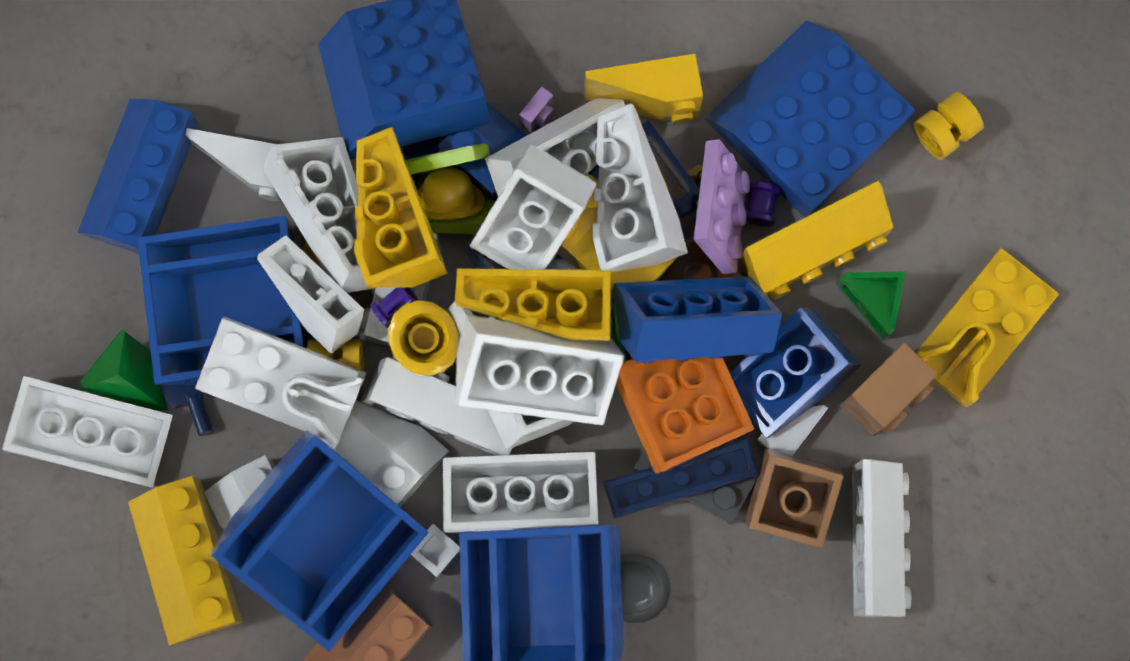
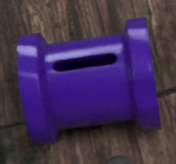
M751 182L749 190L752 194L749 208L746 212V222L759 226H774L776 221L773 217L776 198L781 196L782 189L766 182Z
M395 288L380 302L375 300L370 306L380 322L388 328L393 315L403 305L418 301L419 299L411 288Z

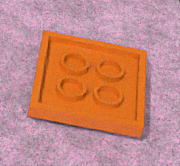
M699 357L690 358L686 361L675 359L655 360L652 363L635 362L631 359L621 364L616 386L655 474L661 473L754 430L723 357L718 359Z

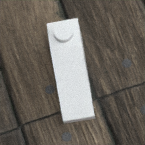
M186 129L185 135L192 145L252 190L259 192V197L280 201L278 193L262 168L271 145L278 144Z
M286 235L258 254V261L303 327L331 354L358 334L364 309Z

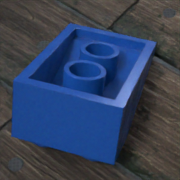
M800 307L779 327L773 353H760L756 356L746 357L730 372V375L748 416L764 436L770 438L834 391L862 365L815 310Z

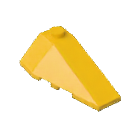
M390 127L357 140L356 183L358 185L357 206H355L357 240H355L354 252L366 287L413 288L448 274L393 128Z
M457 269L456 306L569 340H610L611 270Z

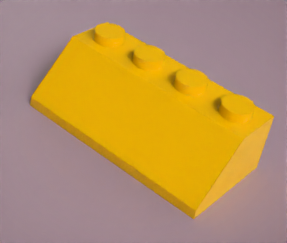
M879 180L746 247L739 261L745 276H751L763 292L769 296L770 300L774 301L791 291L788 286L800 280L805 285L822 276L821 269L831 264L839 268L856 258L853 254L854 252L864 247L870 252L887 243L886 236L894 227Z
M189 476L155 487L128 501L169 646L243 622L228 570L211 556L219 539L202 481L195 476Z

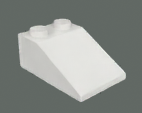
M530 144L471 242L470 247L507 269H545L581 215L597 183Z

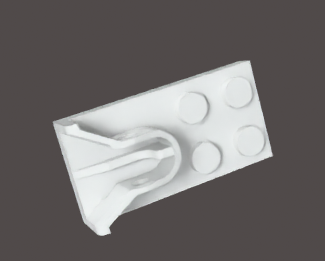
M224 316L195 389L300 430H308L314 435L330 442L329 447L336 449L366 372Z
M23 376L2 451L153 488L173 415Z

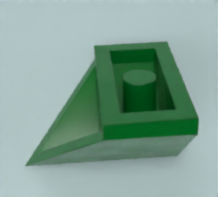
M906 271L845 273L836 285L879 337L884 340L895 330Z
M123 329L119 331L75 387L79 391L151 410H168L160 385H155L150 350Z

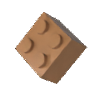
M903 343L840 405L871 436L879 431L886 435L908 415L903 410L907 405L913 408L934 389L930 382L937 374L912 349Z
M765 449L759 469V476H757L745 518L748 528L823 548L844 475L834 467Z

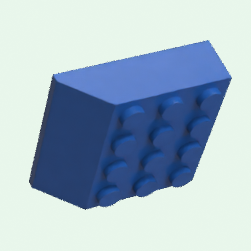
M388 0L350 10L344 13L318 43L340 134L343 137L350 160L356 159L357 140L390 127L393 128L398 143L402 147L491 123L484 91L457 0Z
M805 21L720 102L704 120L768 183L782 189L781 195L805 218L815 213L910 120L915 109L840 36Z
M286 215L137 237L155 385H197L224 316L307 349L306 329L257 259L258 254L285 235L294 242L292 224Z
M306 430L233 515L213 549L211 556L330 652L429 532L316 435Z
M597 525L459 533L463 661H621L624 633L619 527Z

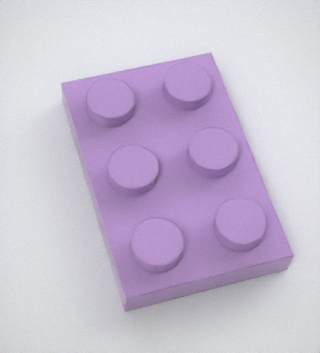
M720 139L706 141L694 240L722 274L737 273L738 258H741L743 253L741 230L742 225L746 223L744 203L745 194L750 189V180L747 172L743 171L735 160L734 155L727 150Z

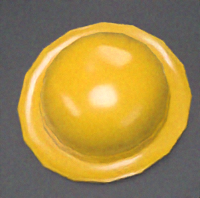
M444 167L433 170L426 176L423 186L417 191L427 218L432 220L452 221L470 218L482 211L486 203L483 192L472 184L469 175L456 167Z
M418 300L403 305L393 315L388 327V342L393 356L402 367L417 375L432 376L444 372L454 363L460 336L455 321L445 309L433 302Z

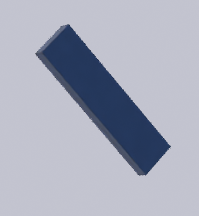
M746 439L709 450L658 474H655L653 467L604 481L603 484L615 519L759 476V472L749 440Z

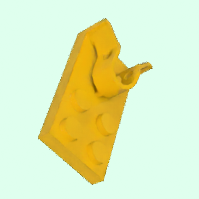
M1000 248L915 353L937 374L932 381L967 408L980 398L978 396L1058 297L1059 293Z

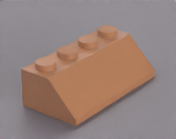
M385 585L330 652L317 643L302 661H403L433 626Z

